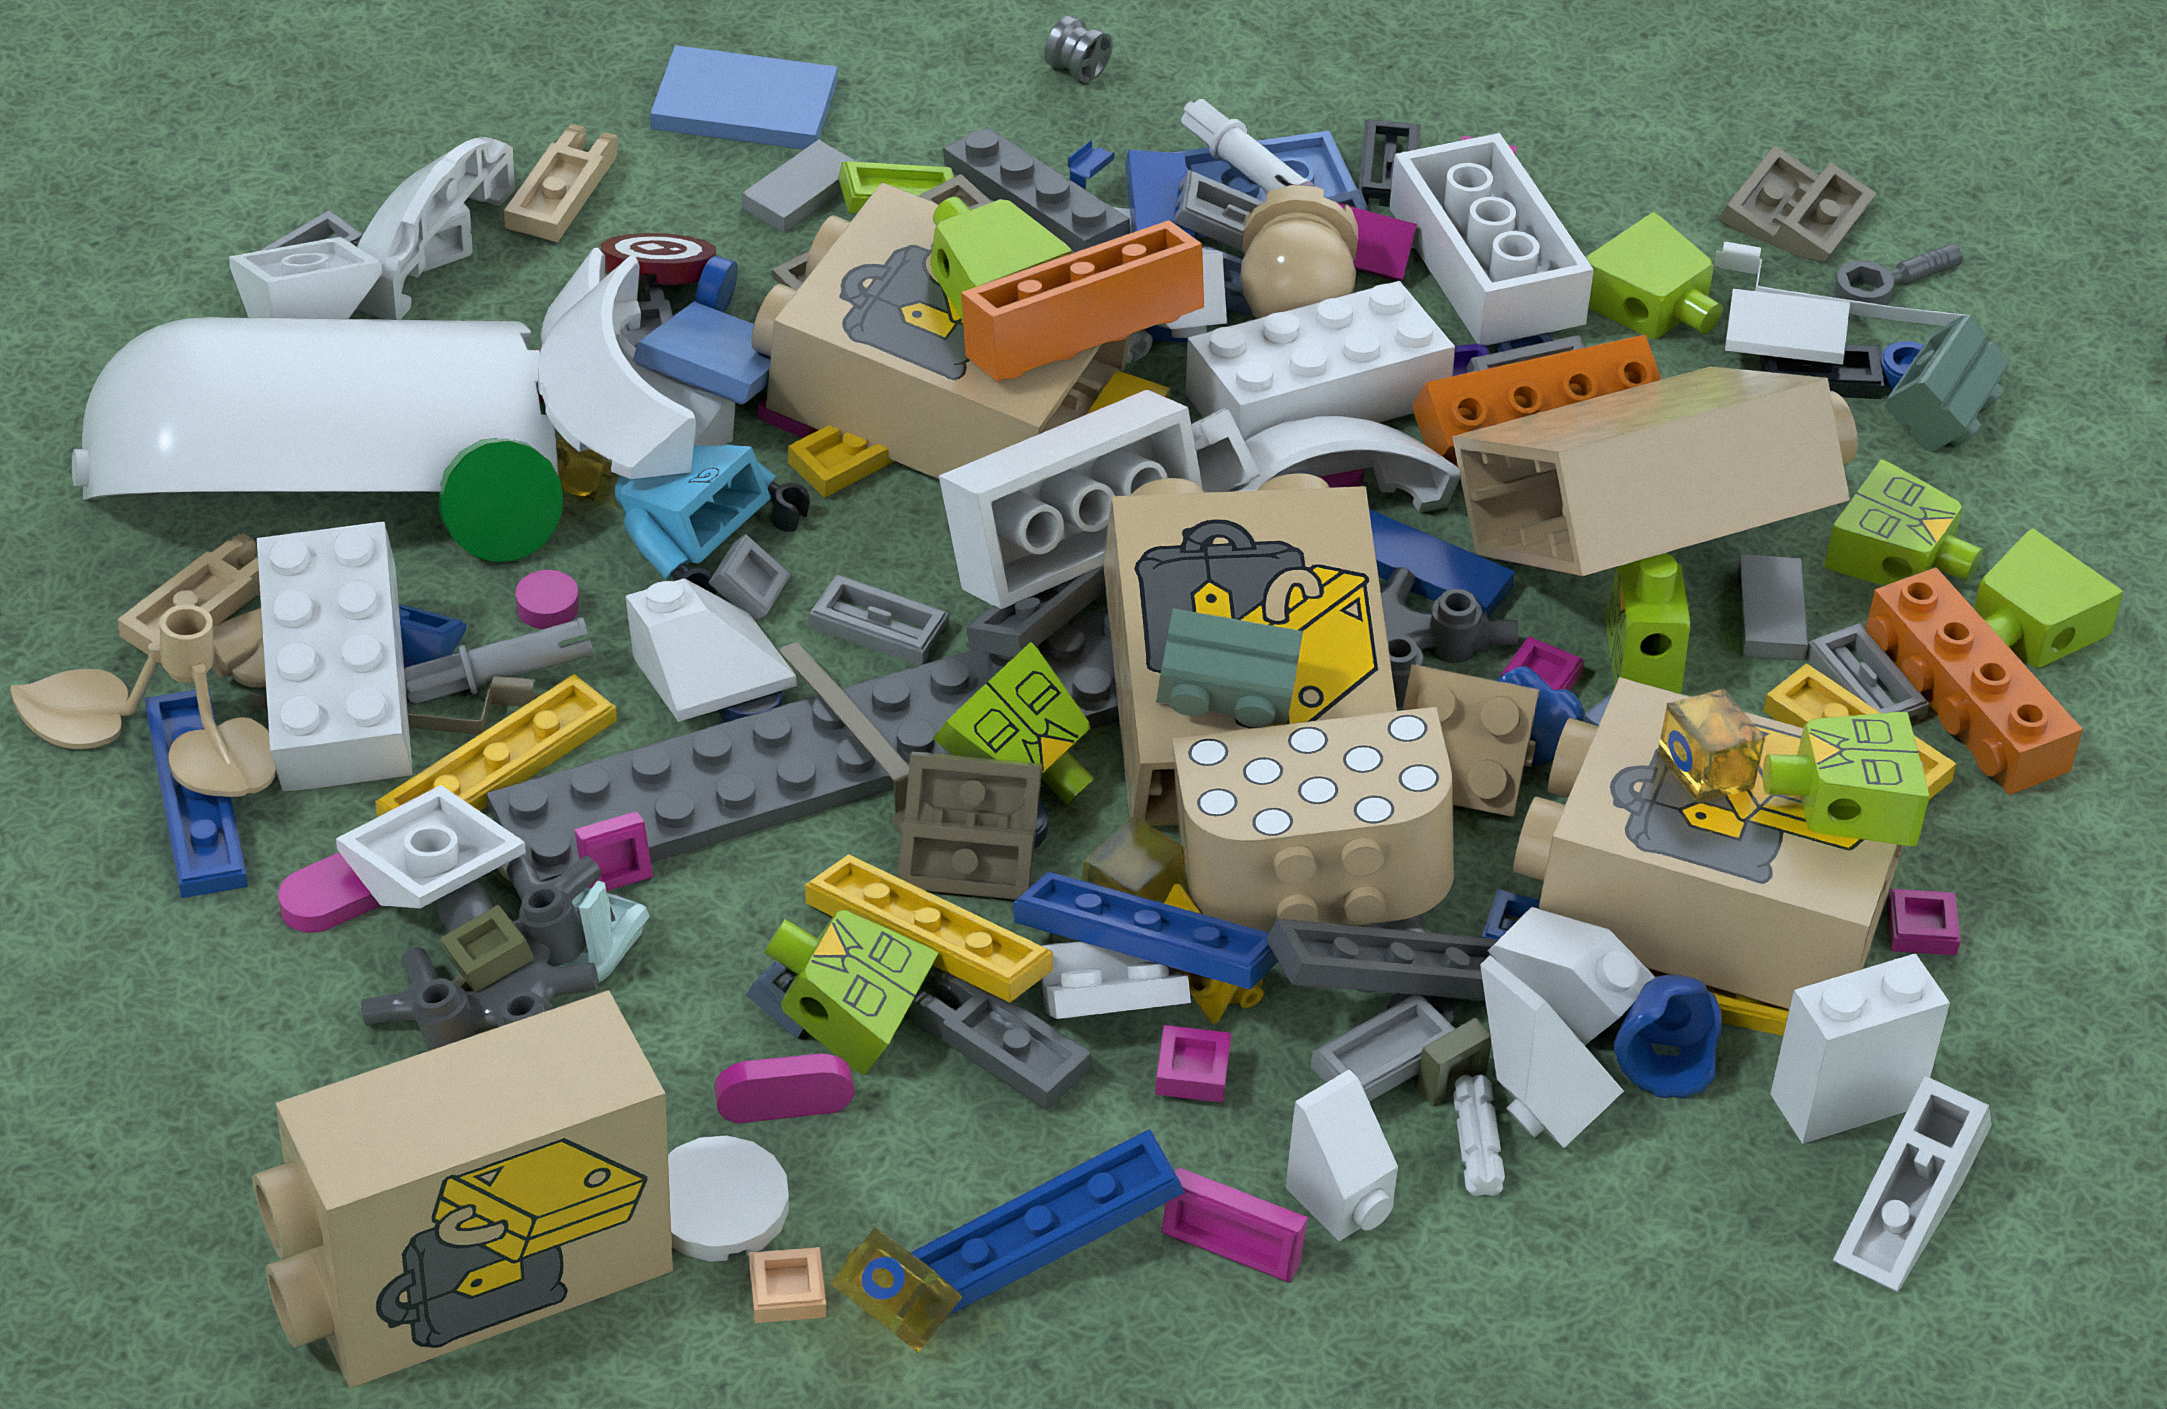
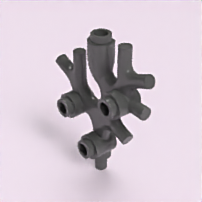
M1395 568L1386 586L1380 592L1396 707L1399 708L1404 705L1411 665H1423L1422 649H1429L1436 658L1444 662H1465L1476 653H1486L1487 645H1517V620H1487V613L1482 612V608L1474 595L1464 589L1445 591L1434 601L1431 613L1413 610L1406 605V599L1415 583V575L1406 568Z
M583 856L560 876L549 881H542L529 859L520 857L512 860L507 866L506 871L522 901V906L519 910L520 919L512 922L527 940L534 960L475 993L474 991L465 992L450 980L440 979L427 952L423 948H411L404 953L401 962L412 984L401 993L362 999L361 1011L365 1025L415 1020L418 1023L428 1051L480 1034L482 1029L489 1027L498 1028L551 1010L550 1001L559 995L597 990L599 980L594 963L561 967L560 965L576 959L585 948L586 939L579 907L574 908L572 900L601 877L602 874L599 866L589 856ZM474 881L439 898L436 904L437 914L447 933L494 907L483 886ZM610 906L611 922H614L616 919Z

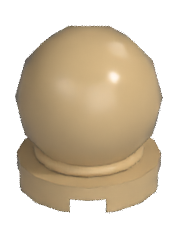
M1291 185L1271 190L1266 194V201L1254 208L1252 213L1250 211L1247 212L1244 221L1242 244L1245 255L1241 263L1240 284L1243 296L1255 317L1258 319L1267 317L1273 313L1293 310L1354 292L1356 270L1353 261L1356 258L1358 224L1352 209L1347 204L1343 209L1338 203L1325 198L1324 189L1319 187Z

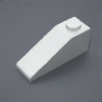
M1924 1076L1842 1240L1833 1263L1898 1293L1961 1188L1991 1128L1992 1123L1988 1104Z

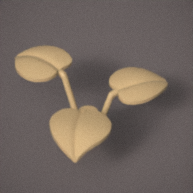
M178 605L165 611L159 622L160 642H152L148 645V659L129 698L128 689L124 682L112 673L100 669L70 670L54 674L34 683L11 685L13 704L21 719L35 734L51 744L63 748L90 749L109 744L120 736L122 731L120 716H130L136 712L159 663H161L172 679L181 683H195L199 712L204 730L189 731L180 735L171 745L168 753L169 768L173 777L181 785L205 795L239 797L245 796L247 793L255 794L264 790L272 783L277 771L270 752L269 731L262 724L245 717L234 718L217 726L212 714L206 678L207 672L213 669L219 678H224L231 674L237 682L244 686L266 687L261 608L226 620L214 628L210 613L199 606Z

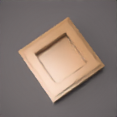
M820 1247L749 1253L755 1323L826 1318V1299Z

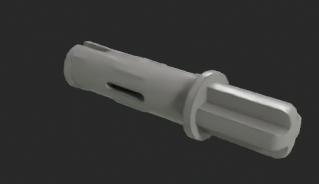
M582 616L574 621L467 651L465 645L458 646L460 653L406 667L404 675L407 697L412 704H420L471 689L472 695L479 694L477 688L492 683L493 676L514 677L583 657H593L594 653L589 639L564 646L558 645L561 641L588 634L584 618Z

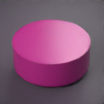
M556 570L536 571L522 578L516 587L517 614L524 623L531 627L545 629L572 621L579 611L578 586L572 577Z

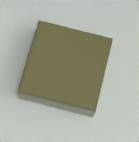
M499 904L439 938L448 958L475 993L534 960L527 940Z
M1474 1018L1422 1048L1416 1089L1435 1106L1453 1096L1456 1090L1455 1082L1459 1077L1463 1075L1470 1077L1477 1075L1486 1076L1492 1043L1490 1032Z

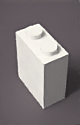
M1916 953L1794 990L1770 1094L1802 1144L1907 1112L1924 1076L1930 1078L1950 1002Z

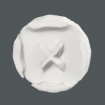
M731 1136L698 1138L676 1147L668 1154L672 1248L684 1256L709 1262L729 1260V1254L740 1253L746 1250V1256H748L750 1252L762 1250L781 1232L789 1212L787 1174L773 1154L752 1141Z

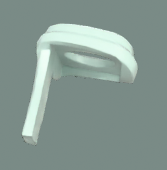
M597 880L592 889L586 888L572 900L574 908L579 907L588 953H581L573 961L560 966L568 967L594 963L600 983L611 974L643 933V926L650 916L646 906L607 893L605 883ZM610 906L616 919L614 922H611Z

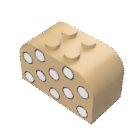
M1437 707L1172 738L1179 834L1190 899L1201 914L1270 933L1276 919L1354 926L1397 921L1418 916L1439 904L1450 891L1454 880L1452 771Z

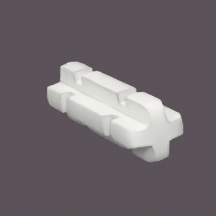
M1463 1075L1455 1082L1456 1090L1453 1093L1455 1112L1459 1115L1457 1127L1462 1163L1466 1166V1170H1464L1465 1185L1468 1192L1475 1197L1485 1194L1493 1197L1502 1191V1182L1505 1174L1503 1160L1498 1156V1153L1501 1152L1495 1107L1491 1104V1101L1494 1100L1492 1084L1484 1075L1474 1077Z

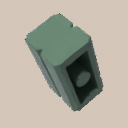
M1962 315L1932 333L1886 399V409L1902 426L1908 425L1910 427L1908 433L1923 449L1931 452L1949 442L1954 447H1957L1970 439L1981 426V422L1976 418L1977 414L1990 407L2004 391L1998 383L2009 368L2010 360L1994 342H1987L1985 340L1987 334L1971 316Z
M1173 608L1156 702L1169 704L1174 711L1187 716H1200L1210 711L1233 715L1240 723L1250 727L1262 728L1272 723L1286 725L1303 631Z

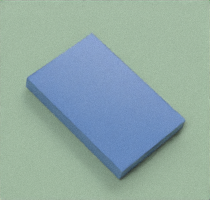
M675 45L650 113L651 129L806 149L820 139L838 83V67Z
M1330 131L1257 141L1304 179L1306 178L1312 182L1315 187L1324 189L1325 198L1357 189ZM1209 147L1172 152L1185 154L1186 172L1191 170L1261 201H1266L1267 192L1227 160L1219 161L1211 156ZM1195 232L1198 238L1207 237Z
M693 302L639 340L633 361L639 366L742 405L768 385L771 357L752 349L751 338L754 324Z

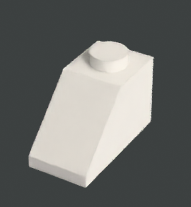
M1531 907L1488 950L1501 965L1542 997L1584 1045L1619 1019L1635 1002L1643 986L1648 981L1656 978L1609 929Z
M1347 1070L1295 1101L1285 1188L1338 1241H1341L1360 1228L1367 1231L1380 1225L1388 1217L1394 1205L1398 1165L1359 1078L1351 1070Z

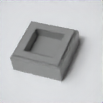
M745 534L733 543L708 583L733 605L749 613L754 621L757 622L767 615L791 574Z

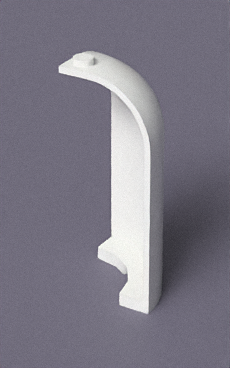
M223 317L188 318L156 326L127 343L107 363L97 378L85 409L82 449L73 450V485L83 486V500H97L114 495L174 492H440L442 488L440 483L444 470L456 455L479 440L490 438L515 439L528 443L552 463L558 475L555 428L547 415H541L537 392L539 390L538 367L540 351L527 350L525 344H530L531 331L525 324L517 321Z

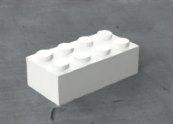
M1500 133L1395 154L1389 209L1396 219L1417 224L1412 244L1476 343L1486 346L1586 324L1594 269Z
M1397 281L1189 337L1187 342L1185 395L1203 418L1221 409L1228 408L1244 442L1263 430L1278 424L1313 418L1315 416H1344L1380 423L1413 414L1412 404L1426 382L1452 377L1455 346L1403 284Z
M1145 390L939 475L962 589L1000 609L1006 608L1016 602L1103 566L1112 496H1129L1146 483L1167 478L1189 480L1202 488L1188 407L1152 391Z
M385 522L257 538L270 752L282 791L315 789L412 776L396 567Z

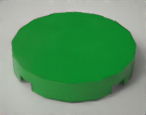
M482 439L463 449L444 470L440 483L442 488L439 494L440 503L438 502L439 516L450 537L474 557L496 563L520 560L540 549L557 529L564 506L562 482L552 463L528 443L515 439Z

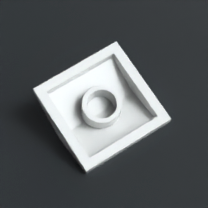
M1733 289L1725 351L1843 365L1850 302Z
M442 785L336 838L337 850L380 905L422 908L526 853L524 841Z

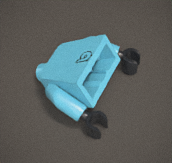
M730 444L721 446L694 445L692 469L689 473L638 479L620 476L615 485L616 501L623 507L626 514L624 519L625 530L645 558L666 580L674 578L677 581L685 578L714 595H717V590L708 583L713 574L702 568L690 569L687 566L689 561L700 563L768 500L773 503L771 522L779 530L785 532H794L797 529L800 515L807 517L810 505V496L804 486L796 483L778 485L774 482L777 476L757 461L752 447Z

